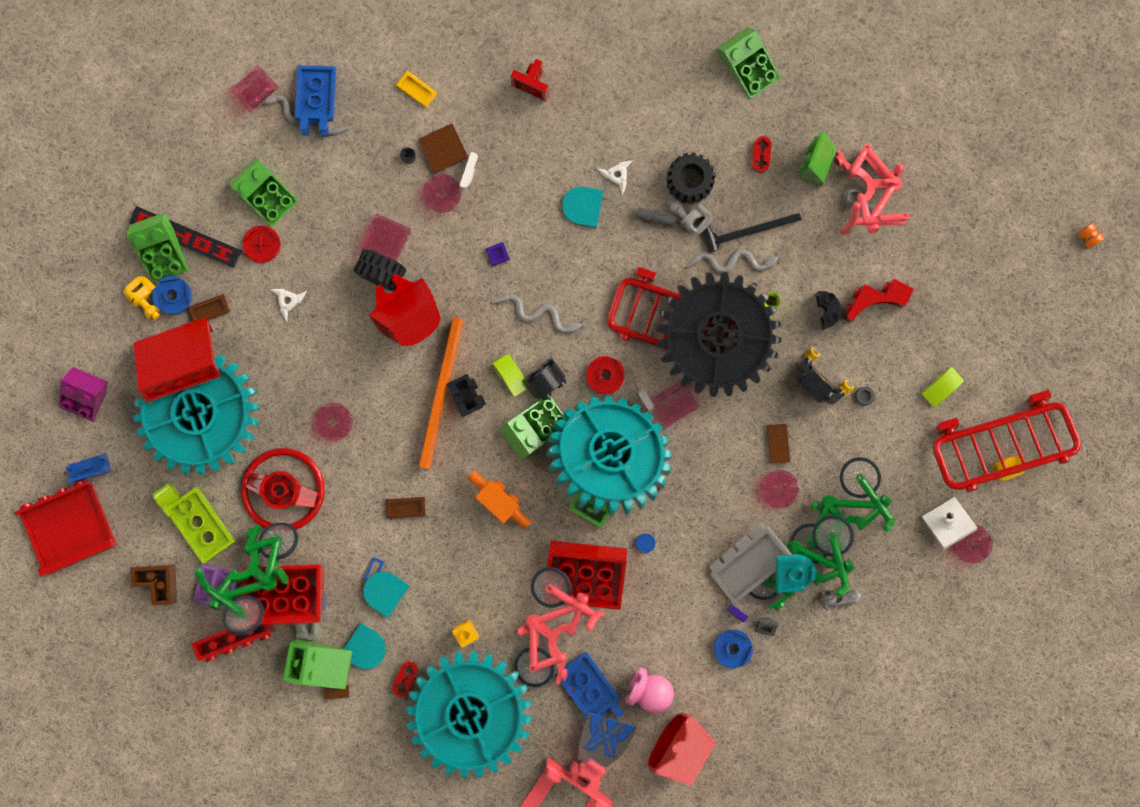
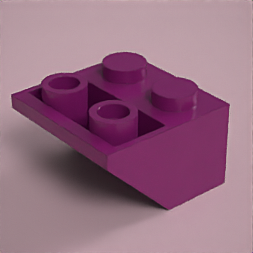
M72 367L61 379L58 407L94 422L106 396L108 382Z

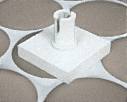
M955 497L922 516L923 521L944 550L977 530L976 525Z

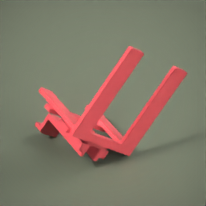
M549 757L546 759V768L520 806L539 807L555 782L558 784L560 777H562L591 797L585 807H614L612 805L613 800L598 790L601 784L600 778L605 773L604 767L589 758L585 765L582 760L579 763L574 760L570 765L569 771Z

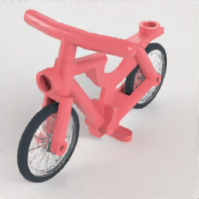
M546 567L539 570L532 578L531 592L534 599L542 606L548 608L559 607L564 603L568 604V606L541 616L531 614L526 619V624L524 623L518 629V636H522L524 633L529 634V647L523 649L517 655L514 667L515 671L519 672V680L530 687H540L547 684L553 677L554 664L558 665L556 684L565 681L568 672L567 669H564L567 655L565 652L558 650V636L563 632H567L570 636L574 635L583 614L590 617L585 625L587 631H591L598 619L604 616L602 610L593 611L588 607V595L577 593L575 598L570 594L571 583L568 576L562 570L555 567ZM575 611L571 623L561 624L554 630L544 624V622ZM539 632L549 639L548 646L551 656L547 651L539 648Z

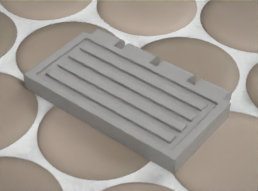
M759 523L750 531L753 539L749 534H746L735 543L738 549L733 545L721 555L724 561L718 557L708 565L712 571L710 575L734 604L776 572V556L792 555L769 526L765 528L763 524Z

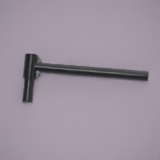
M797 213L720 236L711 231L709 225L703 234L708 253L717 251L720 243L800 221L801 215ZM701 217L700 221L702 222L705 217Z

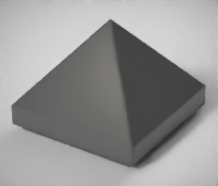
M768 617L760 618L755 632L774 636L778 622ZM761 626H770L771 629L763 628Z

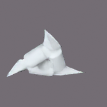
M633 161L621 162L608 171L597 169L606 179L619 185L623 195L627 184L626 168ZM617 171L620 172L621 177L616 178L614 176V173Z
M269 289L279 296L280 311L286 322L288 311L300 303L307 292L306 290L296 295L292 292L284 291V289ZM287 297L291 298V302L289 304H285L284 302L285 298Z

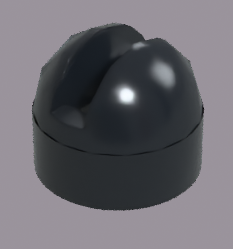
M406 147L401 150L400 157L405 164H412L416 159L414 149Z

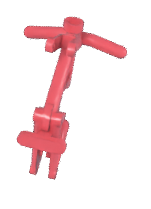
M869 144L863 146L852 165L846 161L841 150H838L834 157L836 166H842L849 179L854 177L861 178L867 187L864 195L862 193L857 195L858 202L853 204L850 218L847 224L840 229V233L842 235L847 234L853 229L854 225L866 226L870 234L879 231V226H904L909 218L907 212L880 215L893 192L898 191L902 186V181L899 177L904 170L901 163L897 164L895 169L890 171L873 152ZM864 160L869 163L882 179H872L866 171L860 168ZM875 189H886L870 215L867 203L874 195ZM861 210L863 217L858 218L859 211Z

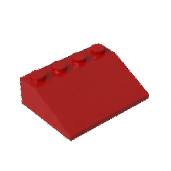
M550 540L548 567L558 568L568 576L571 583V595L575 598L577 593L588 595L587 605L589 607L621 610L627 548ZM547 571L546 586L554 582L567 592L565 579L557 572ZM545 590L544 602L558 603L562 601Z
M321 564L278 566L283 569L288 577L286 584L281 583L275 577L277 584L274 589L269 591L260 589L242 595L252 596L261 602L264 616L260 625L321 623L324 568ZM258 567L265 573L266 567ZM250 576L242 581V587L259 581ZM242 601V609L245 610L250 619L248 622L241 620V626H253L259 617V606L253 601Z

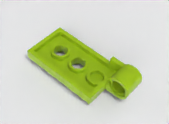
M168 482L152 494L167 517H170L202 564L207 563L236 542L199 487L193 488L181 497L176 488ZM196 516L202 518L203 522L200 527H196L193 524V519ZM208 531L214 536L210 543L204 540V534Z

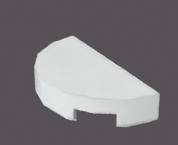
M470 153L460 188L468 189V185L471 184L475 172L474 167L478 159L476 153Z

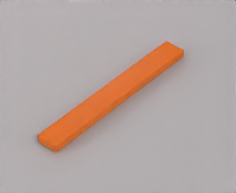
M456 317L452 318L419 467L430 469L448 391L447 383L450 382L463 326V320Z

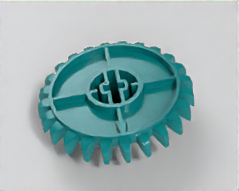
M219 355L215 358V364L221 374L219 378L146 403L144 398L135 400L134 405L141 408V413L134 415L133 418L134 421L142 422L143 427L136 431L137 436H147L148 440L144 443L143 447L148 451L154 448L157 450L154 454L156 462H161L165 457L168 458L166 464L169 470H174L178 463H181L183 474L189 475L192 465H194L199 475H205L206 464H209L214 471L219 472L221 471L219 459L222 458L226 463L234 464L235 459L231 454L232 450L239 453L247 452L244 445L240 443L241 439L255 440L256 437L246 428L247 426L260 424L259 420L249 416V412L259 410L261 405L248 402L247 398L254 396L257 393V389H243L242 386L248 382L250 376L243 374L235 377L234 374L240 367L237 363H232L224 368L226 356ZM202 395H204L205 397H207V398L209 399V401L211 402L210 405H209V404H205V401H204V398H203ZM197 408L202 409V412L198 414L199 418L194 417V413L198 412ZM186 421L191 422L193 430L188 427Z
M605 396L603 402H600L596 397H591L588 406L584 402L579 401L574 407L577 412L572 409L565 410L562 417L566 420H557L553 427L560 432L552 433L548 439V442L559 445L550 447L546 453V457H559L549 467V472L563 471L555 482L556 486L568 481L571 483L565 497L570 498L578 491L581 492L578 504L580 508L590 498L593 499L594 514L600 511L604 503H608L609 516L615 514L619 503L622 504L624 513L629 515L632 510L633 500H635L639 509L642 510L646 505L645 494L654 501L658 495L657 488L654 485L662 490L666 485V479L663 475H669L671 466L664 461H670L672 454L668 449H663V447L668 445L669 440L668 437L659 435L663 427L661 424H653L651 422L653 415L650 412L642 414L640 412L641 406L637 403L632 407L628 406L627 400L621 398L618 403L613 402L611 396Z
M459 650L455 653L453 664L443 655L440 658L441 670L429 664L427 672L430 679L428 680L422 676H418L416 679L422 691L411 690L409 693V697L417 702V705H411L406 708V713L415 716V720L407 723V728L409 730H417L418 732L411 742L414 745L423 743L425 747L422 749L420 756L425 758L432 755L434 759L431 766L435 769L442 763L445 764L446 775L450 776L456 768L460 769V775L463 779L467 778L469 770H474L476 776L482 778L484 767L487 766L490 771L496 773L499 769L498 760L507 765L512 762V758L508 753L509 750L517 753L522 751L523 747L516 739H526L530 735L529 731L521 728V724H528L533 720L532 715L522 713V710L532 705V700H520L519 697L527 690V685L522 684L516 687L513 685L519 672L513 671L506 676L504 671L507 661L503 660L496 667H493L492 653H488L483 662H478L477 650H473L469 660L464 661V657ZM462 697H464L470 711L475 709L476 712L473 718L478 729L475 728L470 715L464 716L466 707L461 699ZM472 697H476L477 699L481 700L483 702L482 706L478 701L473 702ZM455 702L459 711L457 716L453 718L452 706ZM487 709L488 720L484 724L481 714L483 710ZM457 722H459L461 726L466 725L467 729H463L462 727L458 726Z

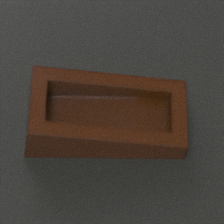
M346 685V689L324 687V699L349 697V685Z

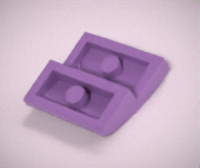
M201 564L206 581L217 590L232 571ZM197 581L193 602L208 605L212 597L205 593ZM232 583L227 591L239 588L240 583Z

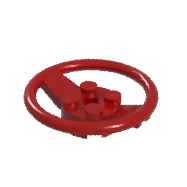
M290 448L272 449L256 457L247 467L241 482V500L245 511L256 524L265 529L273 523L264 520L255 512L249 500L248 489L261 495L265 504L273 509H286L293 505L312 507L305 517L290 524L296 530L304 527L314 519L322 506L325 495L324 479L316 463L306 454ZM291 456L301 460L311 469L316 479L317 492L300 485V481L293 474L286 471H274L269 475L255 474L253 472L262 462L269 458ZM280 485H282L283 489H285L284 493H281V496L278 495L279 492L276 491V488L280 487ZM277 527L271 531L291 532L292 530L286 527Z

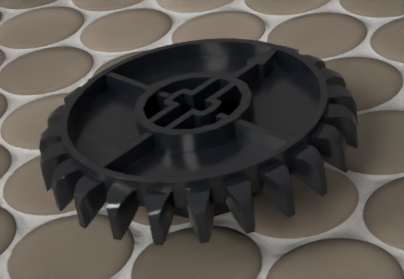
M725 271L721 273L720 279L717 282L711 272L705 274V284H701L699 279L692 277L690 279L692 290L689 291L682 285L677 287L682 297L680 300L674 297H667L666 301L673 307L672 312H659V315L668 321L667 325L656 327L657 332L666 334V339L657 342L656 347L668 348L669 350L661 358V362L674 361L675 365L671 368L669 374L675 376L681 372L684 373L681 385L685 387L692 381H695L694 392L700 394L705 386H709L711 397L717 395L719 387H723L727 397L732 395L733 385H737L742 392L747 391V379L756 384L760 382V377L757 373L759 369L770 372L771 367L766 362L767 357H778V353L771 349V346L782 341L781 337L773 335V330L781 327V322L771 321L770 316L777 311V308L775 306H764L769 295L763 293L756 296L754 294L757 289L755 282H752L746 288L743 287L744 280L742 275H738L733 283L729 282V275ZM717 315L716 321H723V317H725L732 323L734 329H727V325L724 323H713L711 327H702L707 319ZM717 326H719L721 332L735 333V339L719 338V343H716V337L701 336L700 332L701 330L717 331ZM701 339L709 340V344L714 346H724L726 341L733 342V344L722 353H720V348H714L713 352H710L704 347Z

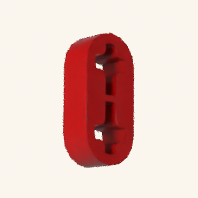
M765 136L758 137L753 146L752 168L757 173H764L770 165L772 145L770 139ZM761 141L768 145V147L764 148L763 153H760L761 147L757 145ZM760 156L763 157V163H766L762 169L759 168V165H756L760 160Z
M406 661L400 667L392 687L393 693L397 697H404L409 693L418 673L416 663ZM412 665L414 673H410L408 678L404 677L406 674L404 667ZM405 680L404 688H406V691L399 693L396 685H400Z

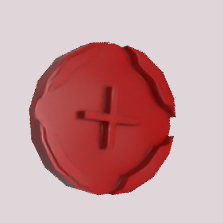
M254 226L244 235L243 251L254 262H270L280 252V237L269 226Z

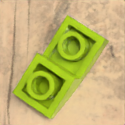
M508 353L492 362L499 378L504 381L512 397L528 389L522 382L525 379L523 374Z
M952 366L936 377V381L921 391L922 395L933 407L940 404L964 382V379Z

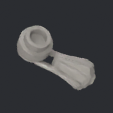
M825 590L821 593L820 598L826 610H834L837 605L859 603L861 595L856 590H853L842 597L836 598V594L832 590Z

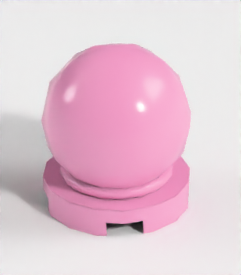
M639 666L630 686H633L630 696L626 695L625 703L633 706L635 702H638L640 707L648 713L657 714L666 711L674 698L672 685L661 675L653 674L647 676V669Z

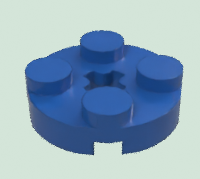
M176 276L165 277L159 281L153 290V302L164 313L169 315L181 314L191 305V287L185 280ZM172 290H174V293H177V297L173 301L171 298H168Z
M731 629L719 634L714 643V655L723 666L734 669L744 666L750 661L753 647L749 637L744 632ZM737 644L738 652L730 654L729 645Z

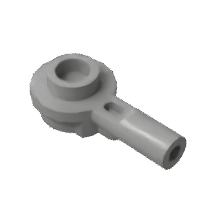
M857 189L847 190L843 197L845 204L852 208L853 204L858 202L857 195L861 192ZM869 202L867 203L869 212L872 213L876 206Z

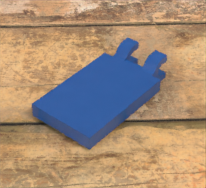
M298 65L295 120L300 121L302 136H309V124H319L320 135L328 136V122H334L336 66Z
M587 651L564 668L568 672L565 681H561V683L587 719L590 713L603 717L610 710L614 712L617 718L624 714L617 704L621 698Z

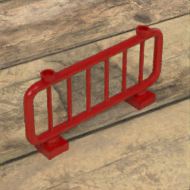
M638 267L636 276H639L638 279L626 278L617 286L607 315V324L612 331L619 333L618 338L627 341L633 338L656 346V343L661 340L647 334L660 296L674 297L678 300L682 297L679 293L649 284V281H654L656 273ZM632 285L638 287L639 290L626 327L617 325L614 319L625 287ZM642 290L657 294L644 334L629 329ZM714 316L709 318L707 327H711ZM730 321L727 324V329L731 328L732 323ZM705 330L703 336L707 337L709 330ZM725 332L723 338H727L729 332ZM663 334L662 340L666 339V334ZM720 346V353H722L724 346Z
M1046 390L1032 394L1027 399L1029 407L1036 406V408L960 431H956L960 425L958 418L938 423L936 427L938 435H945L937 438L932 448L945 484L953 490L966 489V492L969 493L977 490V485L1055 461H1058L1059 465L1071 461L1069 457L1076 455L1080 451L1082 444L1069 410L1062 403L1053 402L1047 404L1052 396L1050 391ZM1052 410L1061 412L1073 441L1072 448L1062 451L1047 412ZM1042 413L1058 449V453L1045 457L1029 420V417ZM1022 419L1026 421L1040 458L1028 462L1024 460L1010 424ZM1007 425L1022 464L1007 468L992 428ZM986 430L989 431L1003 467L1002 470L988 473L973 435ZM969 435L985 474L972 479L968 475L955 441ZM952 442L966 481L956 483L951 479L940 450L943 443Z

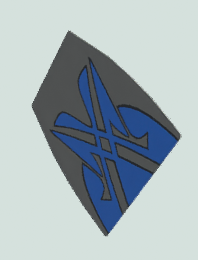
M590 713L582 731L578 759L587 762L590 758L599 765L608 767L619 759L626 750L637 727Z

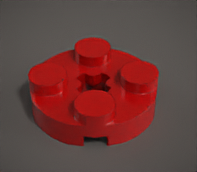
M601 356L594 359L589 365L586 379L592 390L599 394L607 395L616 392L621 387L625 373L623 366L618 360L609 356ZM603 370L611 373L607 381L600 378Z

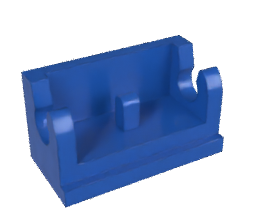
M107 453L65 467L70 473L68 477L69 483H76L112 472Z

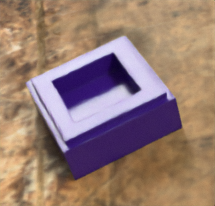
M503 242L485 248L492 267L510 260Z
M731 604L728 611L739 620L745 622L748 619V616Z

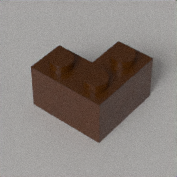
M175 564L130 567L131 587L151 586V606L177 603Z

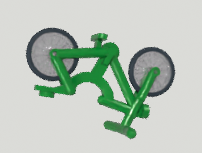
M864 457L850 459L843 465L840 471V484L850 496L855 498L869 497L871 501L836 499L833 495H826L822 499V507L819 505L820 502L818 500L811 506L812 510L816 508L820 511L816 523L821 518L828 516L829 512L831 515L844 518L838 507L874 509L865 518L861 516H848L844 518L850 524H857L859 530H863L879 515H882L886 521L883 526L885 532H889L896 522L887 508L893 500L885 494L879 497L876 493L881 484V472L872 460ZM834 519L836 526L833 531L838 534L842 551L846 543L841 540V532L846 525L842 521ZM824 521L817 529L816 538L820 547L830 552L832 548L828 538L829 534L823 528ZM816 523L803 524L793 532L791 541L797 540L801 542L803 548L827 557V555L821 553L816 548L813 542L812 533Z
M829 515L821 518L816 523L812 537L816 548L827 556H833L835 561L803 548L801 542L797 540L789 542L787 549L792 555H803L834 569L823 575L816 570L813 584L819 585L839 577L842 587L836 591V596L842 597L851 589L847 576L849 572L855 569L850 559L846 561L843 559V554L853 544L854 532L846 519L837 515ZM776 572L749 592V594L759 600H769L777 596L779 593L776 592ZM796 592L783 593L780 600L768 606L769 609L775 608L776 611L786 605L784 601L795 595Z
M281 522L268 526L261 533L258 542H256V539L261 531V527L255 525L254 529L249 528L246 534L248 541L244 551L248 556H251V563L242 573L232 570L218 590L208 584L201 568H195L194 574L199 585L207 595L212 597L208 606L214 610H219L221 605L225 607L223 624L230 633L235 635L249 634L263 620L264 609L261 602L252 596L241 595L260 589L266 591L274 589L277 584L275 577L283 584L288 582L287 575L282 568L278 567L279 560L286 558L296 549L299 539L296 529L288 523ZM259 553L268 558L265 573L258 568L260 562ZM250 576L259 581L227 591L232 583H240ZM237 596H241V597H238V598L234 599L233 601L230 600L231 598H234V597H237Z

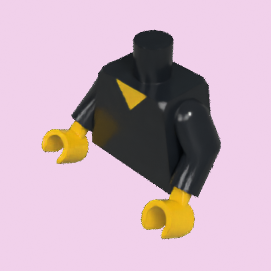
M812 347L804 354L805 358L796 370L799 376L798 380L818 402H826L829 405H833L844 395H848L854 388V385L849 387L846 384L849 380H845L837 389L812 365V362L820 356L819 352L816 355L813 353L814 347Z

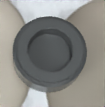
M861 387L855 392V400L862 406L870 405L874 401V391L869 387Z

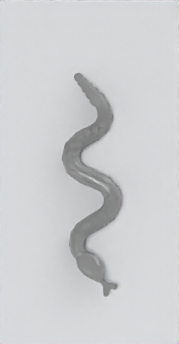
M270 95L261 102L256 101L259 103L258 107L261 104L273 105L277 101H281L287 121L292 124L300 123L291 114L290 102L286 97ZM350 126L329 129L328 135H337L350 129Z
M741 249L731 255L725 267H721L711 254L701 253L695 256L685 268L689 269L700 262L701 259H706L717 273L721 274L723 271L730 273L735 267L738 258L745 257L754 270L762 272L772 268L777 259L783 257V255H780L779 251L776 257L767 259L764 265H758L749 251Z
M504 295L492 301V304L509 300L514 301L516 313L519 319L524 322H533L544 312H550L553 325L560 333H573L581 326L587 327L585 324L586 320L582 324L571 323L567 327H562L558 310L548 304L540 306L531 315H526L523 303L516 295Z

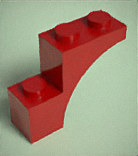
M895 278L884 284L881 290L884 294L866 284L861 286V288L857 287L852 296L855 298L852 305L848 304L843 312L846 315L844 320L849 323L853 322L863 309L874 304L885 303L903 308L906 306L914 289Z

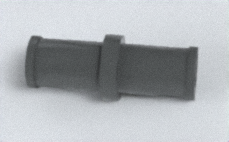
M638 207L636 219L652 222L653 225L660 224L673 228L676 216L660 213L659 210L652 211Z

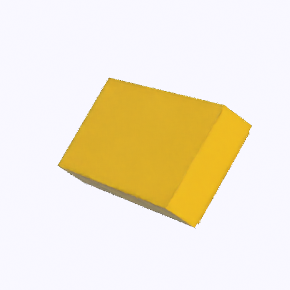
M406 71L396 84V87L425 108L429 106L438 94L409 71Z

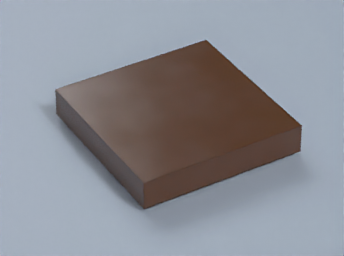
M453 123L418 139L434 174L468 159V155Z

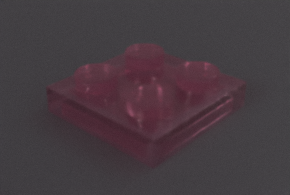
M376 213L360 248L373 250L397 261L411 232V228Z

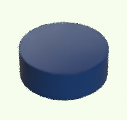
M641 534L636 540V546L643 553L651 552L655 547V539L650 534Z

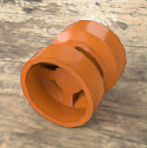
M1091 223L1077 233L1078 237L1085 241L1088 249L1094 247L1105 238L1102 233L1097 232L1094 223Z

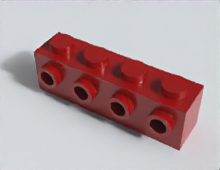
M239 624L237 626L231 627V629L242 631L250 628L251 626H241V624ZM259 625L253 632L246 635H235L226 629L195 641L191 645L197 661L205 659L206 662L216 659V654L221 652L227 655L235 651L234 647L241 645L242 648L253 644L252 640L260 638V641L272 637L270 633L275 632L274 625Z

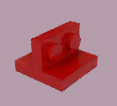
M535 59L533 64L530 63L526 71L528 75L513 69L510 76L513 87L544 101L549 96V85L539 81L543 73L542 61Z

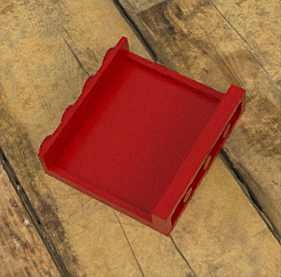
M206 317L133 342L138 390L146 403L221 377L220 370L215 364L211 332L214 331Z
M85 480L76 482L71 489L67 490L66 487L57 490L56 495L49 497V495L37 499V503L33 505L31 503L20 506L21 510L14 512L15 515H20L41 566L38 569L40 577L52 574L117 546L92 482H85Z

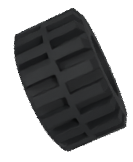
M693 152L691 155L684 153L682 157L678 156L671 163L666 181L667 188L670 189L669 193L675 196L674 199H680L684 204L686 202L694 204L696 201L698 203L701 202L703 198L709 195L714 186L716 175L713 171V165L709 164L710 160L708 158L705 160L703 155L696 156V153ZM685 169L698 171L702 177L701 184L696 188L684 186L679 178L681 172Z
M363 249L353 271L373 284L381 285L387 290L394 291L396 284L392 281L391 277L394 274L404 277L406 268L385 255L370 249Z

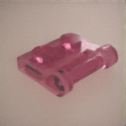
M258 64L236 86L233 85L229 88L249 112L253 111L279 88Z
M682 378L657 396L653 395L650 397L654 408L666 427L700 407L688 387L681 385ZM679 390L683 391L684 394L663 408L659 404Z

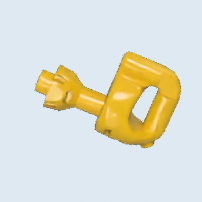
M138 276L125 287L123 294L133 306H141L144 309L148 320L151 318L156 320L160 316L158 314L160 309L146 301L156 287L145 276ZM142 283L143 287L133 293L132 291Z

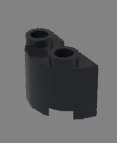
M818 291L815 293L817 306L824 309V315L820 317L822 330L824 331L839 321L841 305L835 294L827 291Z
M552 357L545 361L537 371L532 372L522 380L535 398H542V400L548 399L552 395V391L556 388H561L567 382L565 374Z
M468 374L447 383L462 418L482 409L486 405L482 395L478 396L475 389L478 386L474 378L470 379Z

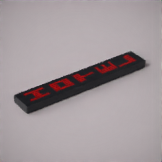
M136 206L129 224H135L157 216V214ZM169 220L179 245L235 268L242 250Z

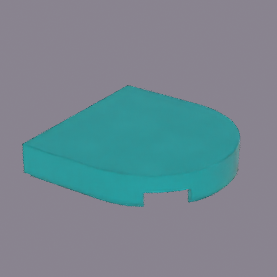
M575 187L571 189L563 199V212L567 219L577 225L597 228L604 190L589 187Z
M798 554L776 556L777 593L802 591L815 580L816 570L813 562L808 557Z
M377 572L366 581L364 597L372 608L388 618L410 585L393 573Z
M362 622L344 648L353 651L351 663L361 669L376 667L382 662L386 654V644L383 637Z

